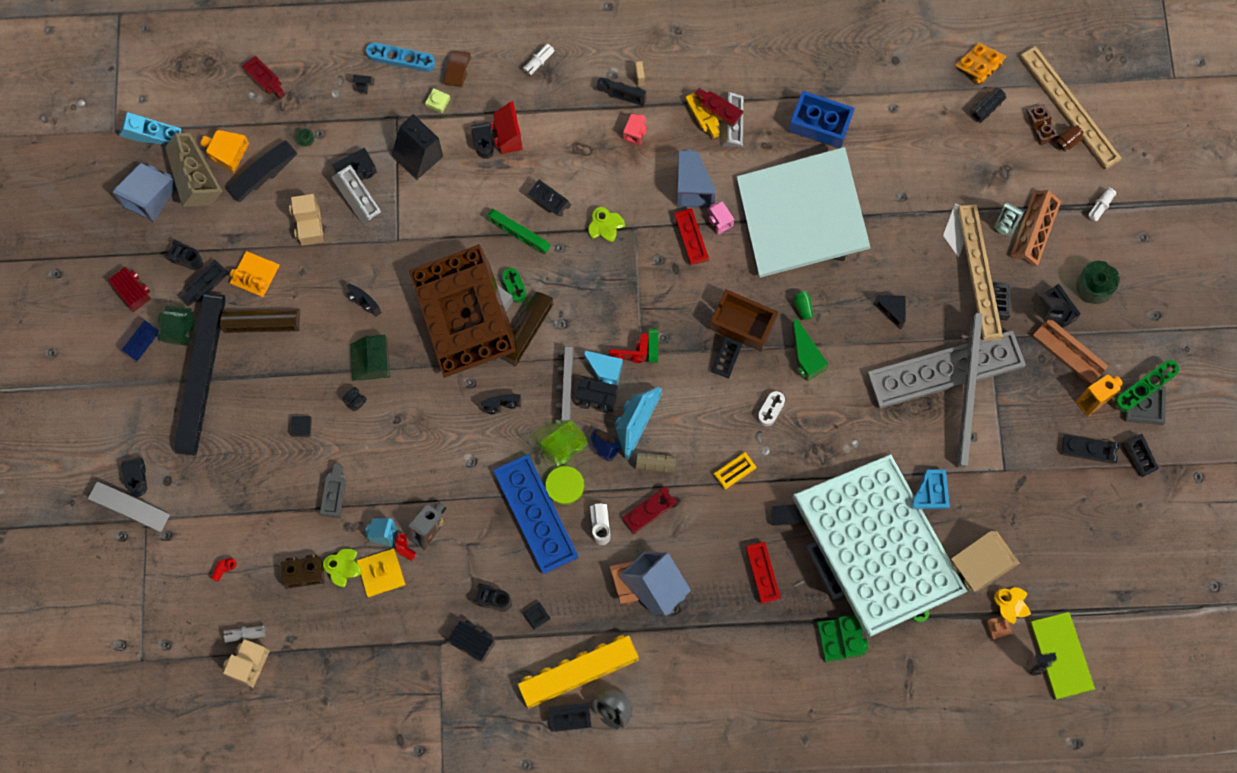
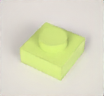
M433 88L425 105L428 108L443 113L450 100V95Z

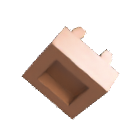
M1002 616L986 621L992 641L1012 635L1009 622Z

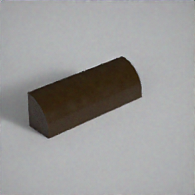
M540 292L533 294L512 329L516 352L500 357V359L515 367L517 366L553 307L552 297Z
M300 309L223 311L220 327L224 333L299 331Z

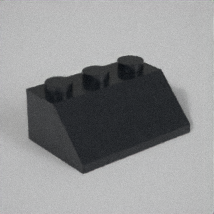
M817 542L805 546L831 600L845 599L846 596Z

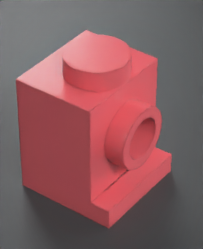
M631 113L623 132V140L641 146L642 136L645 135L647 130L645 125L646 117Z

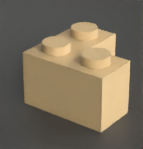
M314 194L291 197L292 204H289L290 215H293L294 223H297V229H294L296 240H299L302 246L324 243L320 208Z
M244 639L243 643H240L236 649L237 656L231 655L230 659L225 661L223 674L233 681L254 688L270 651L263 646Z

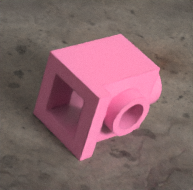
M723 201L708 207V218L713 226L716 225L717 235L734 226V218Z

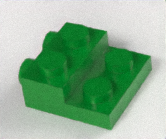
M856 615L817 623L825 663L863 657L866 654V650H869L867 638L863 639L862 631L864 630Z

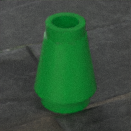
M807 291L795 294L793 296V303L803 321L813 318L811 295H808Z

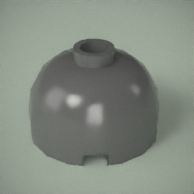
M608 689L600 693L592 701L594 713L597 714L599 712L604 717L601 718V721L615 730H619L621 727L624 728L632 716V704L629 696L623 691Z

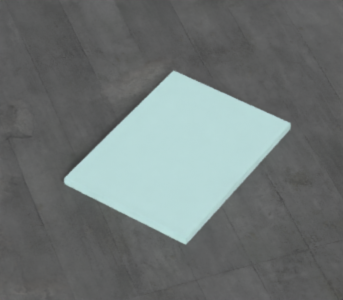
M891 454L793 495L794 502L868 638L967 592L922 509H911L915 496Z

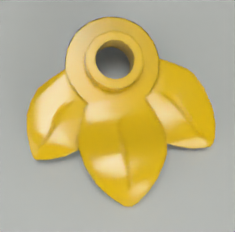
M1012 588L1010 590L1000 589L995 593L994 601L1000 607V614L1009 623L1014 624L1017 617L1024 618L1031 614L1029 608L1023 602L1027 596L1026 591L1020 588Z

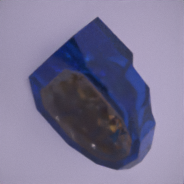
M599 429L592 431L590 435V440L598 456L607 462L612 461L621 447L618 440Z

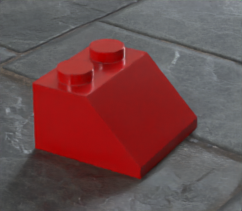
M511 101L493 113L494 121H491L492 130L497 132L498 136L494 138L496 148H500L501 154L523 150L514 102Z

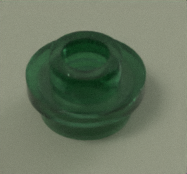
M301 129L296 135L297 143L303 147L310 146L315 139L313 132L309 129Z

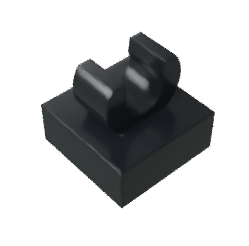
M353 75V83L359 85L358 92L361 94L368 93V85L374 86L375 78L372 76Z

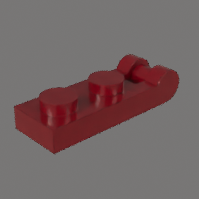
M666 486L622 517L633 534L677 504L678 501L675 497H671L670 491ZM661 498H663L666 501V503L663 505H661L658 501Z

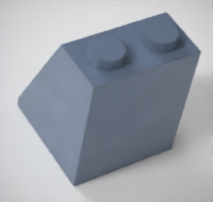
M691 149L679 151L677 207L708 208L715 203L716 189L698 151Z
M140 163L114 189L113 194L123 208L155 222L175 190L176 184L170 174L166 172L162 174L152 165L146 166Z
M644 551L619 575L626 586L654 615L666 616L670 614L673 608L682 602L691 591L669 553Z

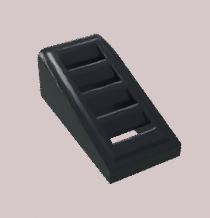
M992 282L994 294L1005 296V298L995 297L996 301L1004 302V304H997V308H1004V311L998 310L999 319L1008 321L1010 317V284ZM995 288L1005 289V292L995 291Z
M724 337L711 372L729 379L743 343ZM726 344L737 348L736 351L725 348ZM723 352H728L734 356L733 358L725 356ZM722 358L731 362V364L728 365L723 362H720V359ZM718 365L728 368V372L717 369Z
M1143 434L1135 435L1121 442L1141 477L1159 469ZM1137 442L1138 445L1133 447L1132 444ZM1140 449L1142 450L1141 453L1136 454V451ZM1144 456L1147 458V459H1145V460H1143V461H1141V462H1140V460H1139L1140 458H1142V457H1144ZM1150 463L1151 466L1143 469V465Z

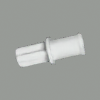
M546 44L537 54L533 55V58L523 67V70L527 71L526 74L531 76L540 66L544 65V61L554 52L552 46Z
M1107 187L1102 196L1096 199L1095 206L1088 214L1091 221H1098L1103 212L1108 210L1110 202L1116 196L1114 189Z

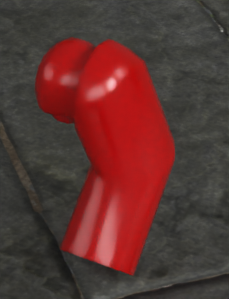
M403 533L398 534L394 541L396 552L406 559L413 561L417 553L408 548L407 536Z
M233 558L218 561L210 579L220 582L223 573L231 571L236 567V561Z

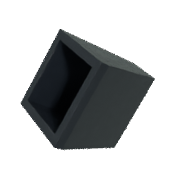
M413 114L399 126L391 156L412 177L418 180L443 157L439 137Z

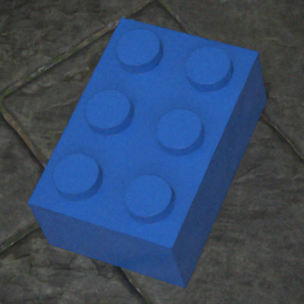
M802 91L790 122L789 132L842 148L855 108Z

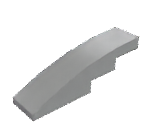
M96 482L88 497V500L160 533L170 514L99 482Z

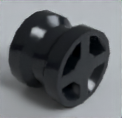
M356 387L350 389L342 398L344 403L350 405L352 411L360 409L367 400L364 395L359 393Z

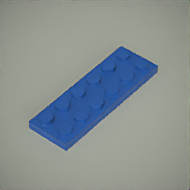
M529 454L493 470L542 574H547L578 559L579 556Z

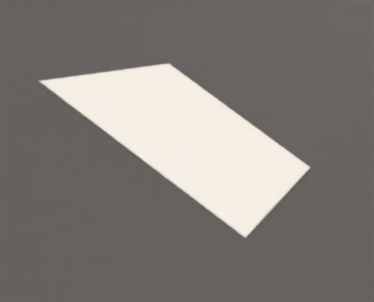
M955 204L943 236L959 257L964 242L957 210L958 206L961 205Z

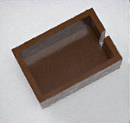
M726 289L710 321L709 329L762 352L777 320L778 311Z

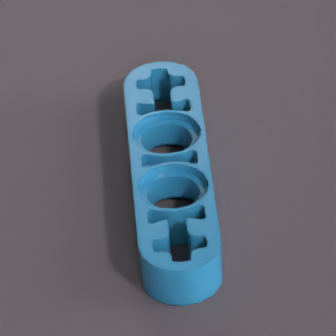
M371 43L366 48L368 58L374 62L423 72H430L435 68L434 57L429 53L380 43ZM375 49H377L378 52H376L375 55H372V52H374ZM390 52L397 54L394 59H389L387 55ZM413 56L414 61L408 63L405 61V58ZM427 60L430 61V63L424 65V62H426Z

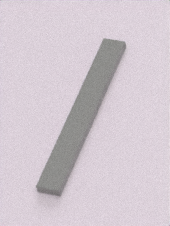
M975 313L971 317L956 465L958 468L967 467L969 459L983 316L980 313Z

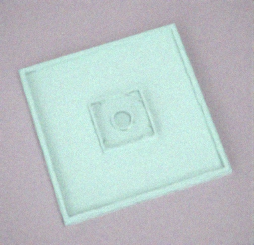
M845 147L737 176L760 278L871 249Z

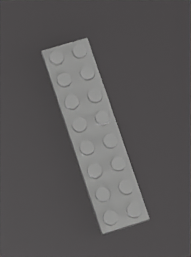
M1013 330L1002 333V340H980L976 381L1026 366ZM968 343L868 371L867 375L879 409L964 385Z

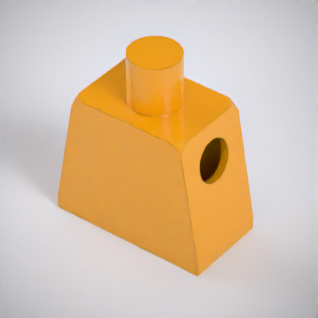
M217 130L213 138L203 136L201 140V146L207 148L206 153L209 159L232 173L235 172L249 145L245 135Z
M1106 375L1089 386L1075 402L1088 417L1110 401L1121 390L1122 380L1118 376L1112 378L1110 375Z

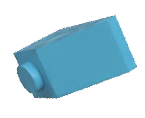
M585 351V361L597 380L618 386L623 359Z
M375 518L372 519L371 524L367 525L366 535H368L367 538L370 542L393 547L398 528L393 519Z

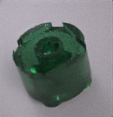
M1105 261L1089 263L1081 272L1076 283L1077 291L1082 300L1092 304H1101L1108 301L1120 283L1119 273L1114 266L1111 267Z
M172 305L165 306L164 313L160 312L158 317V323L161 324V330L158 332V341L187 346L191 340L188 334L190 331H193L194 312H191L192 308Z

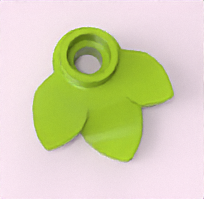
M599 207L592 213L593 221L590 223L588 230L592 239L601 235L605 240L613 242L616 238L617 229L625 227V222L619 214L610 213L608 209ZM599 213H603L605 218L600 219L598 217Z
M342 549L337 555H329L325 558L323 562L324 570L330 574L331 580L335 585L345 587L347 578H354L362 574L359 565L353 561L358 554L356 550ZM331 561H335L337 566L330 567L329 564Z

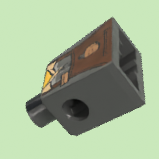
M437 502L433 508L426 505L408 526L409 540L423 550H426L443 526V513L447 509L446 506L441 502Z

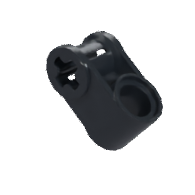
M489 122L471 125L479 157L483 159L491 158L494 154Z
M176 240L172 241L170 251L164 256L168 261L191 270H198L203 265V259L196 249Z
M139 457L122 461L121 467L125 488L136 497L144 495L147 491V482L143 458Z
M478 583L477 587L479 589L476 598L472 601L473 604L500 612L508 611L511 608L512 600L506 591ZM506 597L507 602L504 605H498L497 601L499 598Z

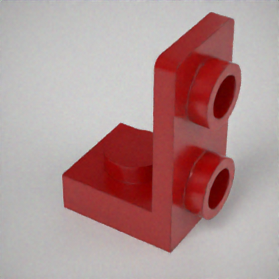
M641 333V339L636 342V351L609 349V356L623 359V361L630 360L633 363L647 362L649 334Z

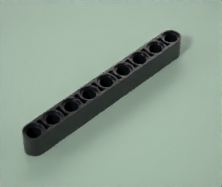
M205 293L203 296L175 440V454L196 456L198 452L220 336L221 314L225 309L226 298L223 294Z

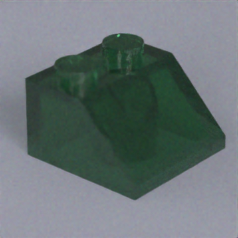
M385 334L365 336L350 344L352 381L390 378L389 345Z

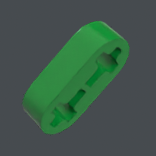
M508 268L502 275L507 292L512 295L513 302L522 303L527 296L525 287L518 271L514 268ZM509 274L514 276L515 283L512 284L511 280L508 279ZM514 288H517L519 293L522 292L520 297L515 295Z
M649 328V363H658V328Z

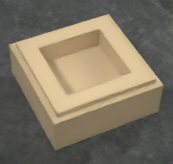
M636 62L638 87L645 86L643 62Z

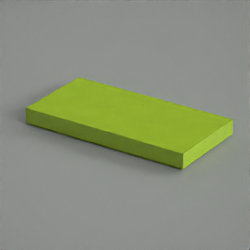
M1070 612L1030 622L1040 655L1056 653L1057 661L1046 670L1055 700L1095 690Z

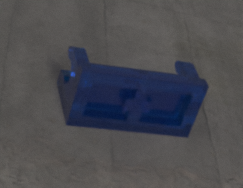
M144 320L122 348L123 355L130 357L137 363L161 331Z

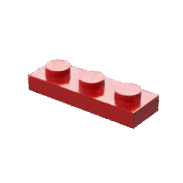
M693 209L674 213L690 265L709 261Z
M766 542L746 546L761 605L781 600Z

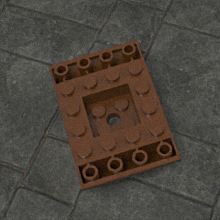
M480 244L409 270L444 378L516 352L514 335L493 271ZM465 308H469L471 311L468 318L462 317V311Z

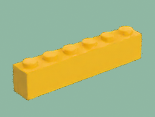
M618 636L613 639V643L608 645L602 643L596 646L595 650L590 653L584 651L576 655L577 658L569 661V659L563 660L558 663L556 668L551 669L548 667L539 671L540 675L535 677L530 675L521 679V683L518 686L528 709L639 661L630 637Z

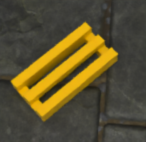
M744 452L716 471L714 477L718 479L723 489L726 490L754 471L756 466L746 452ZM745 458L746 461L742 463L740 466L726 474L724 477L720 476L722 473H724L725 471H727L728 469H730L731 467H733ZM750 465V467L747 468L745 471L731 479L729 482L725 483L727 479L732 477L734 474H736L746 466Z

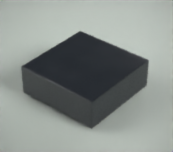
M292 416L291 436L311 437L312 417Z
M540 602L523 613L534 630L551 620Z

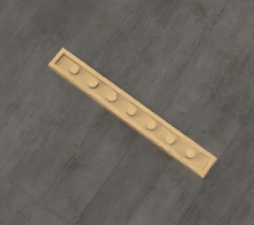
M1034 46L1022 53L1019 58L1071 125H1078L1083 130V142L1106 170L1122 159L1037 47Z
M977 204L958 206V216L977 313L983 314L981 326L982 340H1002L1003 334Z

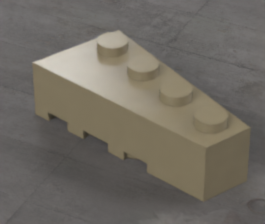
M175 133L165 148L182 207L212 205L222 193L219 184L191 133Z

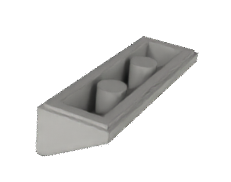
M727 92L722 96L723 99L743 110V96ZM743 115L734 127L721 121L720 146H743Z
M351 165L332 176V180L362 224L381 212Z

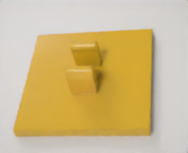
M394 548L357 560V564L362 571L361 577L368 598L406 585Z

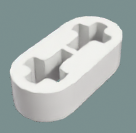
M772 392L766 399L758 415V421L761 425L771 426L775 422L785 403V397L781 392ZM780 398V403H776L775 407H772V399ZM770 410L771 419H767V421L763 420V415H766Z

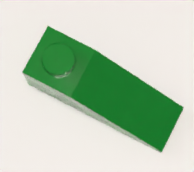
M796 318L793 320L792 329L797 371L802 378L805 377L809 381L826 371L828 363Z

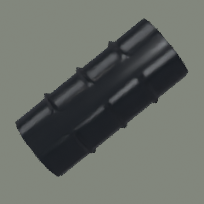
M994 87L970 111L971 117L976 122L982 123L1006 100L1005 92L1001 88Z

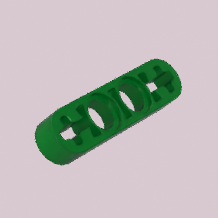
M491 209L486 215V219L490 223L541 254H546L550 249L551 245L545 239L499 211Z
M1167 360L1128 388L1116 399L1117 409L1122 412L1130 411L1179 373L1178 364L1175 361ZM1167 368H1173L1172 372H1168L1165 376H1163L1162 373ZM1156 376L1159 378V385H1153L1150 382V377ZM1142 387L1145 390V395H1137L1135 388ZM1130 396L1133 398L1128 405H1122L1121 402L1123 400H1127Z

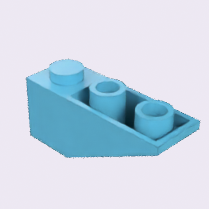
M127 112L122 120L119 136L137 142L167 145L175 133L181 132V128Z

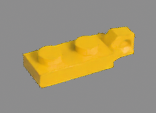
M695 93L686 96L685 100L704 132L708 131L712 139L719 137V130L717 128L719 126L718 118L703 110L700 101L695 99Z

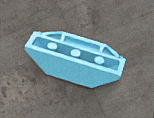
M660 387L633 395L631 400H627L623 407V411H625L623 416L618 417L614 427H616L618 441L624 457L628 461L662 395V388Z

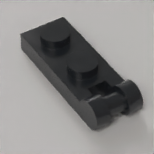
M1065 435L1063 438L1062 455L1105 463H1117L1118 456H1116V451L1119 450V443L1106 442ZM1103 449L1109 450L1108 455L1103 454Z

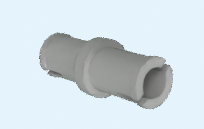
M265 625L255 627L242 626L240 629L224 630L225 643L244 639L248 641V639L266 638Z

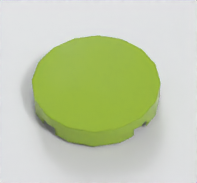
M560 466L548 475L546 491L555 503L570 505L582 496L584 479L575 468Z

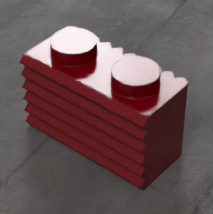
M124 267L107 281L131 311L135 312L151 300L148 295L151 291L144 283L139 284L137 280L140 278L134 270L129 271Z

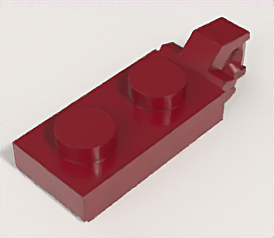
M254 56L242 66L243 71L269 95L273 92L279 99L285 95L280 87L282 84L279 78L257 56Z
M700 88L695 92V99L700 101L703 110L731 127H734L743 115V110L714 92L708 91L707 93Z

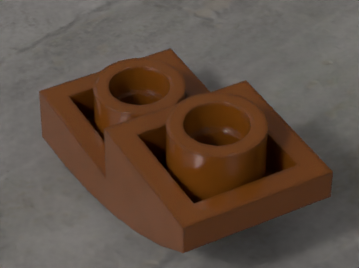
M452 52L445 75V85L463 86L467 77L466 68L471 59L470 52Z
M1045 104L1027 109L1029 120L1040 144L1043 145L1057 140L1059 134L1051 122L1052 116Z

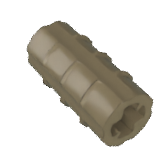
M648 453L637 454L636 470L675 473L676 456Z

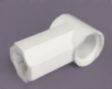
M594 504L590 506L593 539L598 545H606L611 538L607 504ZM599 531H605L607 533L606 536L602 538L598 537L596 534Z

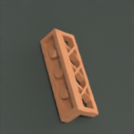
M1049 190L1033 192L1010 255L1014 259H1026L1033 266H1038L1061 204V201ZM1050 200L1054 203L1051 210L1049 206ZM1046 215L1047 223H1046V225L1044 226V221H1043V219H1044V216ZM1039 232H1040V236H1041L1040 242H1038V237H1037V235H1038ZM1033 248H1034V251H1035V256H1034V258L1031 256V252H1032V249H1033Z
M1053 320L1044 321L1042 326L1032 336L1035 341L1090 386L1108 368L1107 364Z

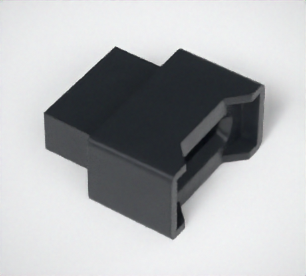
M1035 292L1031 299L1036 305L1034 311L1045 322L1053 320L1067 324L1075 312L1064 299L1056 298L1053 294Z

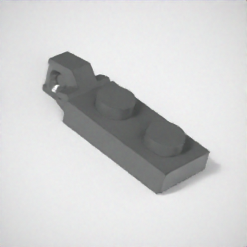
M334 463L333 472L328 473L325 479L320 510L321 516L341 517L346 485V475H342V464Z

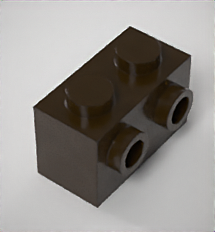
M312 554L305 556L304 559L290 557L286 558V561L280 562L282 585L286 589L325 584L323 560L320 556L317 557V555Z

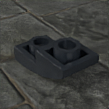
M350 283L346 285L349 290L347 295L352 303L356 301L358 306L363 304L367 312H372L375 317L382 313L378 304L365 291Z
M505 394L491 397L482 401L480 406L482 411L490 415H494L496 412L501 413L502 406L508 409H516V407H521V394Z
M796 504L771 506L772 526L806 524Z

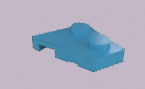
M926 470L911 509L950 508L946 470Z

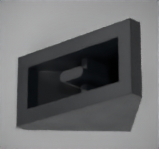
M878 295L874 305L901 330L906 322V296Z

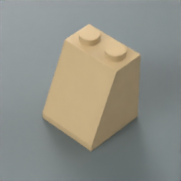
M997 531L988 532L952 558L954 562L952 564L953 568L958 574L962 573L965 578V585L969 590L973 589L974 592L979 591L1020 564Z

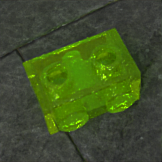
M572 420L541 442L543 452L557 467L566 463L571 456L582 451L588 444L585 434Z

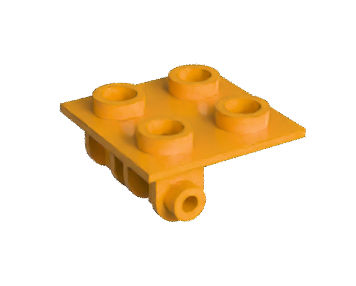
M978 43L955 64V67L974 76L973 81L979 85L987 77H990L991 73H994L998 67L1002 66L1006 56Z
M246 251L236 270L232 269L230 276H232L230 284L264 297L280 265Z

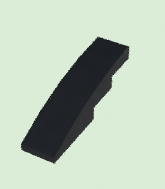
M287 140L283 141L241 173L227 187V190L236 201L241 202L252 190L257 191L269 178L273 179L298 153Z

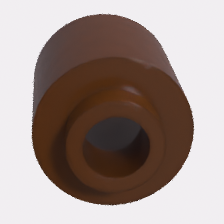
M1070 125L1057 136L1058 139L1055 142L1065 152L1072 149L1084 138L1082 135L1084 132L1078 125Z

